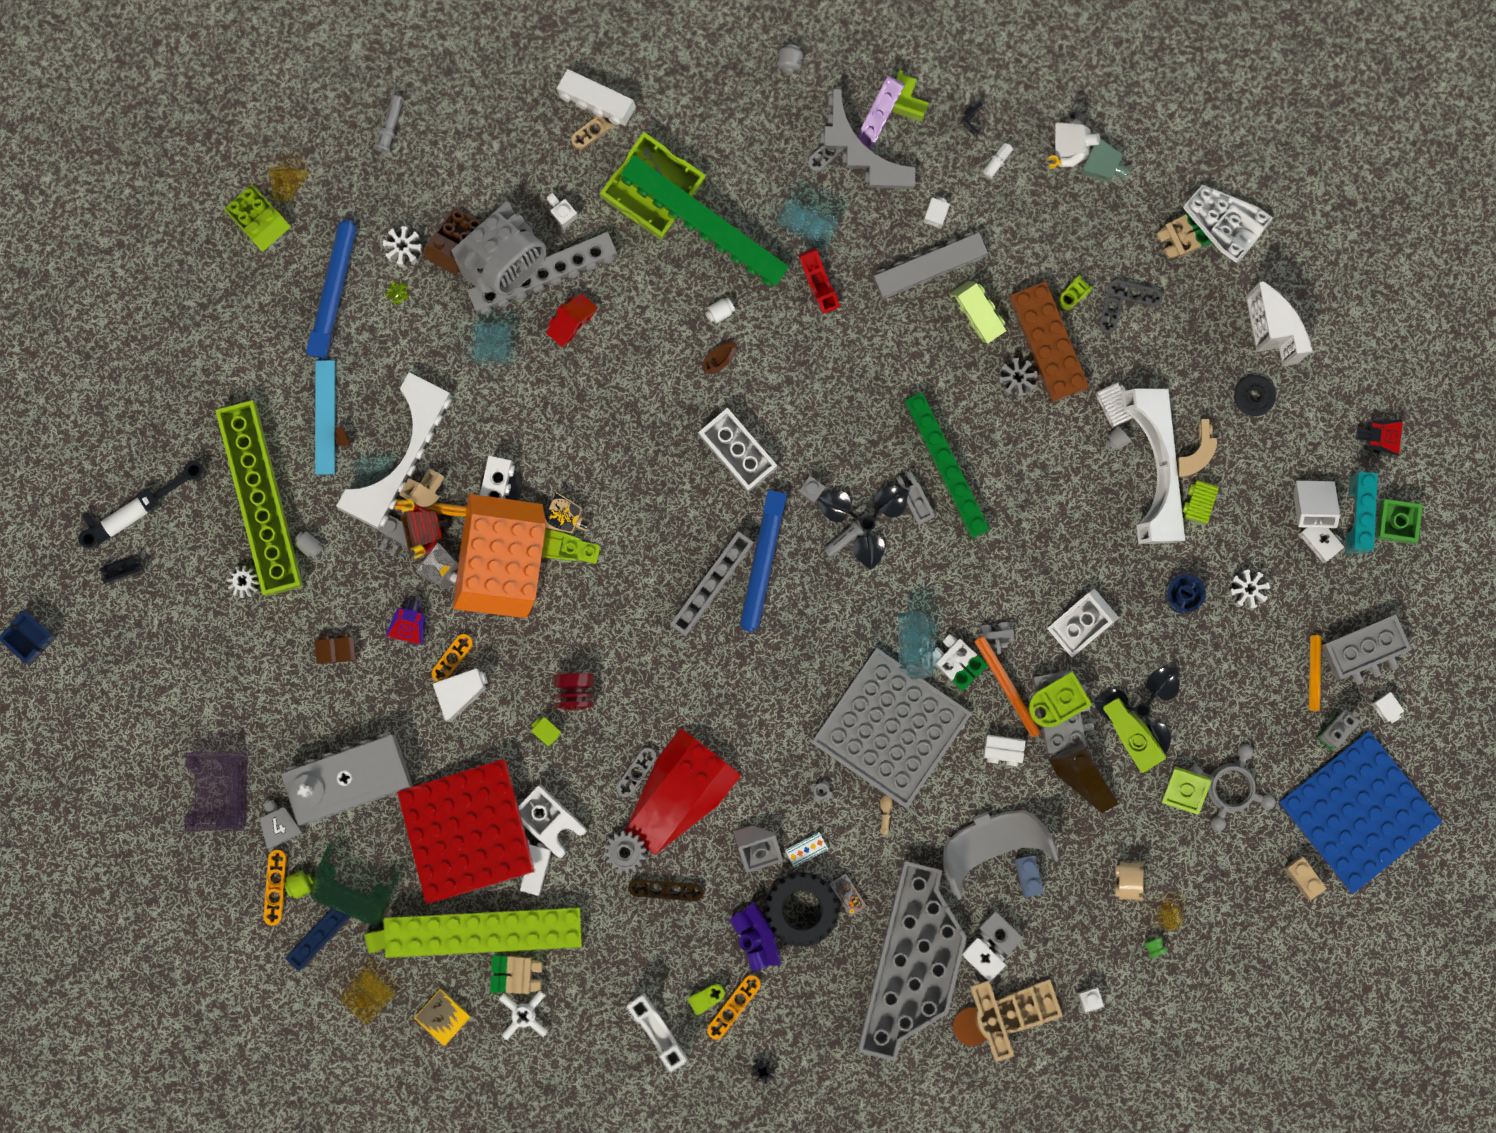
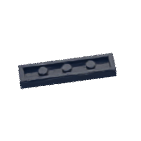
M338 901L285 959L300 972L348 921L353 913Z

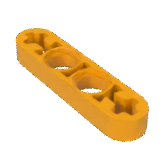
M274 850L268 857L264 921L271 926L279 924L283 917L287 855L282 850ZM279 853L283 860L279 861L278 867H282V870H271L272 866L276 867V861L273 860V856ZM275 872L281 875V881L277 884L271 880V875ZM272 892H277L280 895L277 903L270 901L269 896ZM268 905H279V909H275V915H278V919H275L274 922H271L272 920L268 918V915L272 914V908L268 909Z
M747 976L709 1024L707 1032L712 1039H720L759 990L760 980L757 976ZM748 979L751 981L755 979L757 987L750 988L748 992L752 994L749 997L746 992L740 989L742 986L744 989L747 988ZM737 994H743L746 1001L744 1004L738 1005L735 1003L734 997ZM730 1009L733 1011L734 1016L731 1020L723 1018L722 1013L724 1010ZM718 1017L723 1023L728 1024L726 1028L724 1025L721 1026L720 1035H712L713 1030L711 1027H717L720 1023L716 1021Z

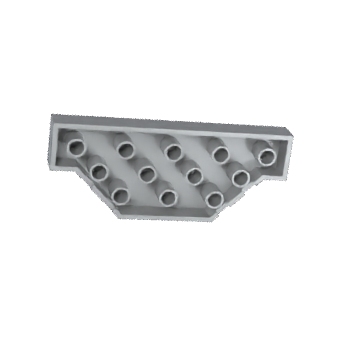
M903 861L857 1051L860 1053L896 1062L902 1041L944 1017L949 1012L967 937L938 890L942 870Z

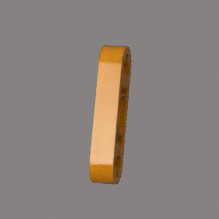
M461 634L454 640L432 670V678L435 681L440 682L452 675L473 646V640L470 636ZM467 638L469 645L468 647H462L460 650L464 652L462 655L458 651L453 650L454 646L457 649L460 647V639L465 640ZM450 653H455L458 656V660L454 664H450L447 661V656ZM444 661V663L447 666L452 667V669L449 671L446 668V670L444 671V674L446 676L444 678L440 677L439 679H437L438 674L436 673V671H441L444 668V666L441 665V663Z

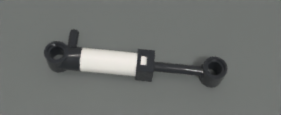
M189 461L184 467L183 475L154 494L147 488L138 494L136 499L97 524L88 512L84 513L82 518L90 529L83 530L79 534V544L89 550L97 549L100 544L144 515L151 514L160 508L161 505L158 500L188 480L194 482L203 480L206 475L205 467L197 461ZM199 467V473L192 476V468ZM89 535H93L94 541L88 545L86 538Z

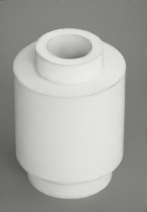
M722 298L708 306L705 314L710 322L714 321L717 324L731 316L735 308L729 298Z

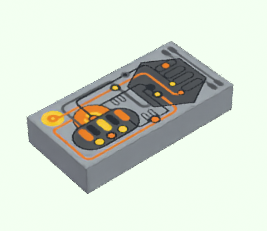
M846 873L830 883V886L850 916H853L867 906Z

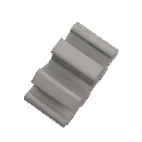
M1014 358L1011 361L1013 370L1007 367V364L1002 366L1000 372L1005 373L1009 377L1000 376L998 385L1010 383L1008 389H1005L1003 393L1009 396L1011 390L1015 387L1017 391L1016 398L1019 399L1024 396L1022 386L1029 393L1032 392L1035 385H1032L1027 380H1036L1038 375L1037 371L1029 374L1025 373L1027 368L1031 367V362L1027 360L1021 370L1018 365L1019 358ZM1016 374H1018V377H1022L1020 383L1016 379L1013 380Z

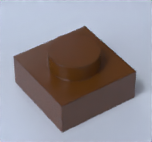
M341 426L335 429L337 435H334L338 446L342 445L344 449L351 447L352 445L344 428Z

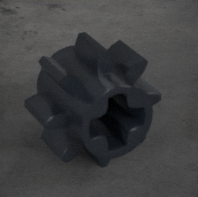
M759 1059L758 1066L752 1065L756 1072L751 1073V1076L756 1075L758 1077L757 1083L761 1079L767 1084L768 1077L774 1078L770 1071H774L775 1067L769 1068V1060L764 1064ZM764 1067H766V1072L768 1074H763L762 1076H760V1072L758 1069H763Z

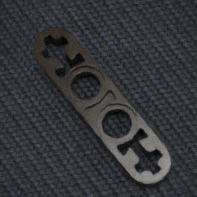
M636 879L631 881L628 886L629 893L635 897L698 901L703 897L702 887L692 883ZM636 882L641 887H645V883H649L648 895H644V890H640L636 894L635 890H632L631 887L635 886ZM659 884L662 892L659 895H653L651 893L652 885ZM674 885L681 888V894L677 897L670 894V888ZM683 886H688L687 890H693V887H697L700 895L693 898L692 894H686L687 898H683Z

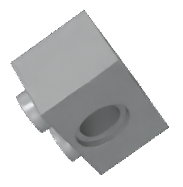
M993 911L978 927L981 930L979 934L987 942L990 939L995 944L993 948L1001 955L1003 953L1009 955L1024 939L996 911ZM998 929H1002L1005 933L1004 938L1001 940H997L994 936L995 931Z

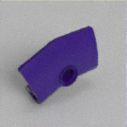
M754 902L744 911L729 919L736 933L741 935L739 945L742 950L748 952L746 955L751 971L760 970L768 966H781L773 932Z

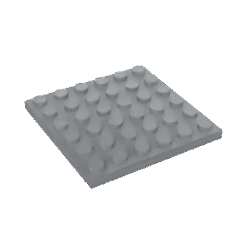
M876 648L811 743L907 809L972 713Z

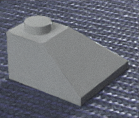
M748 826L733 831L746 873L783 862L774 832L755 826Z

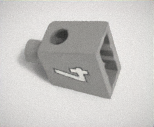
M274 800L263 804L268 815L260 818V823L268 849L304 833L287 807L278 809Z

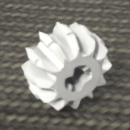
M243 565L241 571L240 567L237 566L235 567L237 573L232 571L229 573L233 576V579L228 578L227 582L233 584L229 585L228 589H234L233 595L235 596L240 592V597L244 598L246 592L251 597V589L255 592L258 591L254 584L260 585L259 581L254 580L258 578L257 573L253 574L254 568L248 570V567ZM245 577H247V578H246L247 584H246V585H243V584L241 583L240 579H241V578L245 579Z

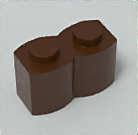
M340 634L336 639H331V636H320L319 640H315L317 664L357 661L355 638L350 637V634Z

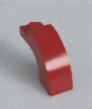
M814 247L798 254L802 265L801 268L822 314L839 308V301L825 273L817 249Z

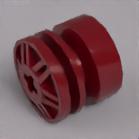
M567 673L553 675L554 688L562 689V693L554 695V698H562V702L554 703V708L575 711L594 707V702H586V698H593L594 694L585 692V689L594 687V674Z

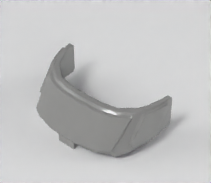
M1020 810L989 816L987 811L973 817L975 823L961 829L946 841L944 845L943 866L952 892L960 900L962 899L961 884L963 879L972 868L980 863L1024 847L1040 849L1056 861L1058 860V851L1048 828L1032 813Z

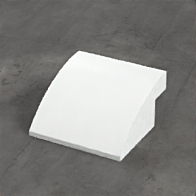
M1259 282L1246 296L1256 351L1279 348L1283 366L1298 364L1312 352L1305 327L1295 310L1280 293L1265 282Z

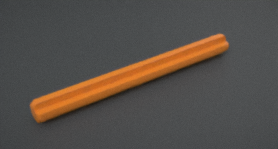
M984 636L978 637L975 640V644L1030 736H1038L1041 730L1031 718L1028 708Z

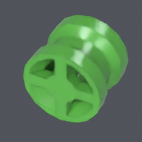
M1157 937L1144 943V947L1149 951V958H1154L1167 952L1166 947L1162 944V937Z

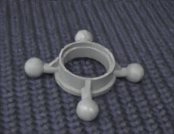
M1243 744L1239 747L1238 755L1240 757L1237 764L1222 765L1215 769L1211 775L1204 773L1203 769L1199 766H1192L1189 769L1191 772L1212 778L1208 795L1213 804L1219 808L1218 815L1213 817L1210 823L1215 831H1222L1226 827L1224 818L1227 811L1236 812L1243 810L1253 800L1259 802L1266 810L1274 808L1276 800L1272 795L1266 794L1262 796L1256 793L1254 777L1244 767L1247 759L1253 756V748L1248 744ZM1230 770L1243 774L1249 784L1247 797L1236 805L1224 803L1216 792L1218 778L1224 772Z

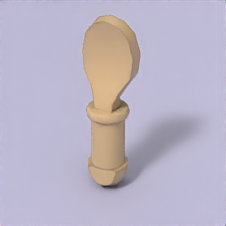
M884 795L880 801V807L884 812L881 815L880 832L884 836L889 833V820L891 817L889 813L893 803L892 798Z

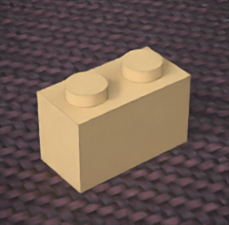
M1298 857L1284 867L1307 900H1312L1327 889L1304 857Z

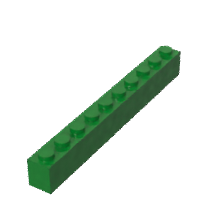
M633 155L619 174L624 184L637 188L636 192L644 198L648 196L653 200L652 203L656 207L666 209L668 215L674 220L680 219L684 222L683 226L685 228L698 232L700 234L699 238L707 243L709 241L715 245L714 248L722 254L724 252L731 256L730 260L732 262L745 266L746 272L752 276L756 274L767 287L777 286L788 270L789 266L637 156Z

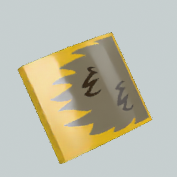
M440 989L414 1018L435 1039L445 1046L471 1016Z

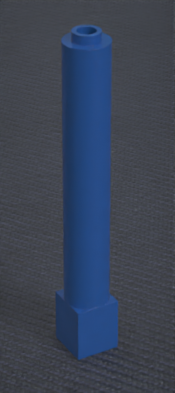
M343 219V222H338L314 328L310 333L306 354L311 357L324 360L328 358L332 341L331 335L357 226L351 220Z
M771 490L767 492L739 625L743 627V631L754 632V629L758 630L787 496L785 493Z

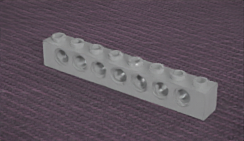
M606 232L546 257L541 267L529 278L531 283L528 286L521 285L510 294L500 295L493 290L489 293H494L496 295L495 299L487 301L486 295L488 293H483L477 287L471 288L467 292L476 313L485 315L490 313L492 308L499 306V308L505 307L513 299H524L528 293L543 291L545 289L544 286L549 284L552 286L557 285L568 276L569 278H574L580 275V271L585 269L591 271L597 268V264L602 262L604 264L610 263L615 260L614 257L617 256V252L609 233ZM599 249L601 254L598 257L591 256V251ZM581 256L584 260L581 264H575L573 262L574 258ZM558 264H565L566 268L564 271L559 272L556 270ZM541 271H547L548 277L540 279L538 274Z

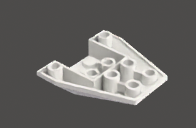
M1201 185L1183 207L1220 252L1236 263L1240 262L1273 219V217L1257 206L1205 185Z

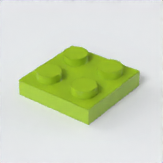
M1174 766L1162 798V803L1199 815L1212 778Z

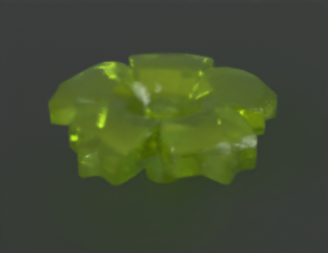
M393 282L389 286L390 290L386 291V297L390 300L393 299L392 302L396 305L402 303V300L407 301L409 298L406 291L408 287L405 283L398 285L396 282Z

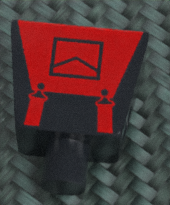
M1403 420L1371 421L1368 423V429L1357 428L1356 439L1366 441V450L1396 458L1400 452Z

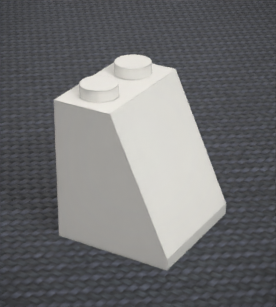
M476 668L433 684L445 721H453L487 689L485 684L488 683L485 672L483 673V671L481 672Z

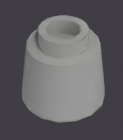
M1119 426L1107 437L1109 439L1107 444L1113 450L1116 448L1120 450L1131 442V439Z

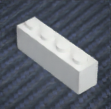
M568 69L557 87L560 98L564 101H573L581 109L586 110L587 108L592 110L598 117L605 116L615 125L622 124L626 126L636 108L633 99Z

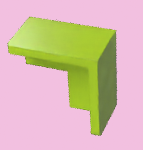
M899 70L897 80L904 83L905 86L891 112L922 122L928 103L911 97L917 79L905 76L903 71Z

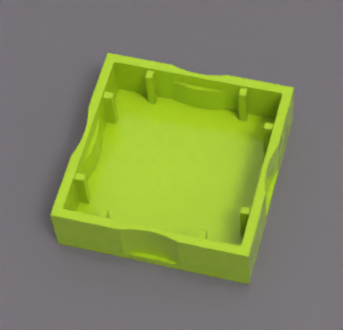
M643 132L629 151L625 162L615 171L600 192V198L662 241L676 220L668 215V211L663 207L662 209L656 207L652 203L653 200L648 196L644 198L636 192L637 188L624 184L619 174L633 155L642 161L649 159L650 156L648 154L647 156L643 154L647 146L662 175L692 197L704 182L706 175L685 160L674 156L665 146ZM652 160L644 161L656 170V164Z

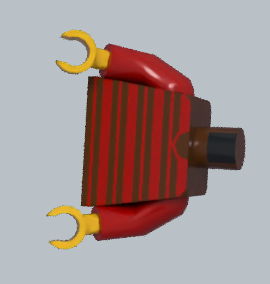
M412 499L402 500L401 503L405 504L402 512L406 513L401 515L408 551L414 550L416 553L414 559H417L432 551L437 541L442 538L441 532L449 530V523L446 519L438 521L436 512H430L428 508L415 504Z

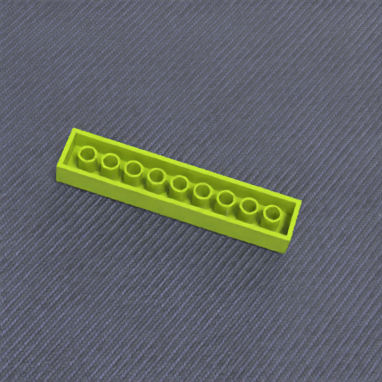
M251 400L217 409L215 411L262 595L267 597L301 588L303 583L257 404Z
M580 907L384 918L385 958L582 947Z

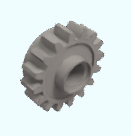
M622 830L620 836L618 833H614L615 839L609 838L610 845L606 844L604 847L608 849L604 856H609L606 863L612 862L611 869L613 870L615 867H618V873L625 869L626 874H628L630 868L636 871V864L638 866L643 864L640 859H646V856L642 854L647 850V848H642L644 840H638L640 835L632 836V831L626 834ZM622 847H627L630 850L629 856L625 857L621 854L620 850Z

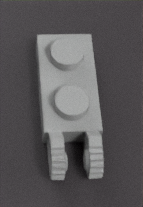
M909 470L906 473L912 486L906 488L900 475L896 477V480L900 487L909 491L907 505L917 525H920L936 516L919 482H916L912 472Z

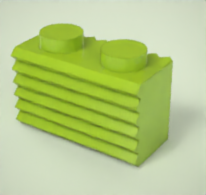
M1196 480L1194 484L1191 483L1187 493L1190 495L1189 501H1185L1182 512L1185 513L1183 518L1206 525L1209 522L1219 487Z

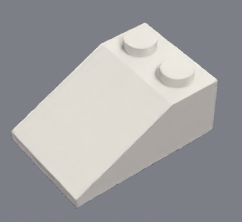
M1093 589L1047 629L1071 657H1074L1117 621L1119 617L1100 594Z

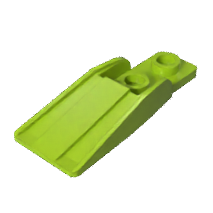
M545 528L542 558L597 563L600 551L599 545L583 542L577 537Z
M1119 698L1103 707L1113 722V726L1123 745L1142 773L1166 759V755L1146 724L1134 712L1129 713Z

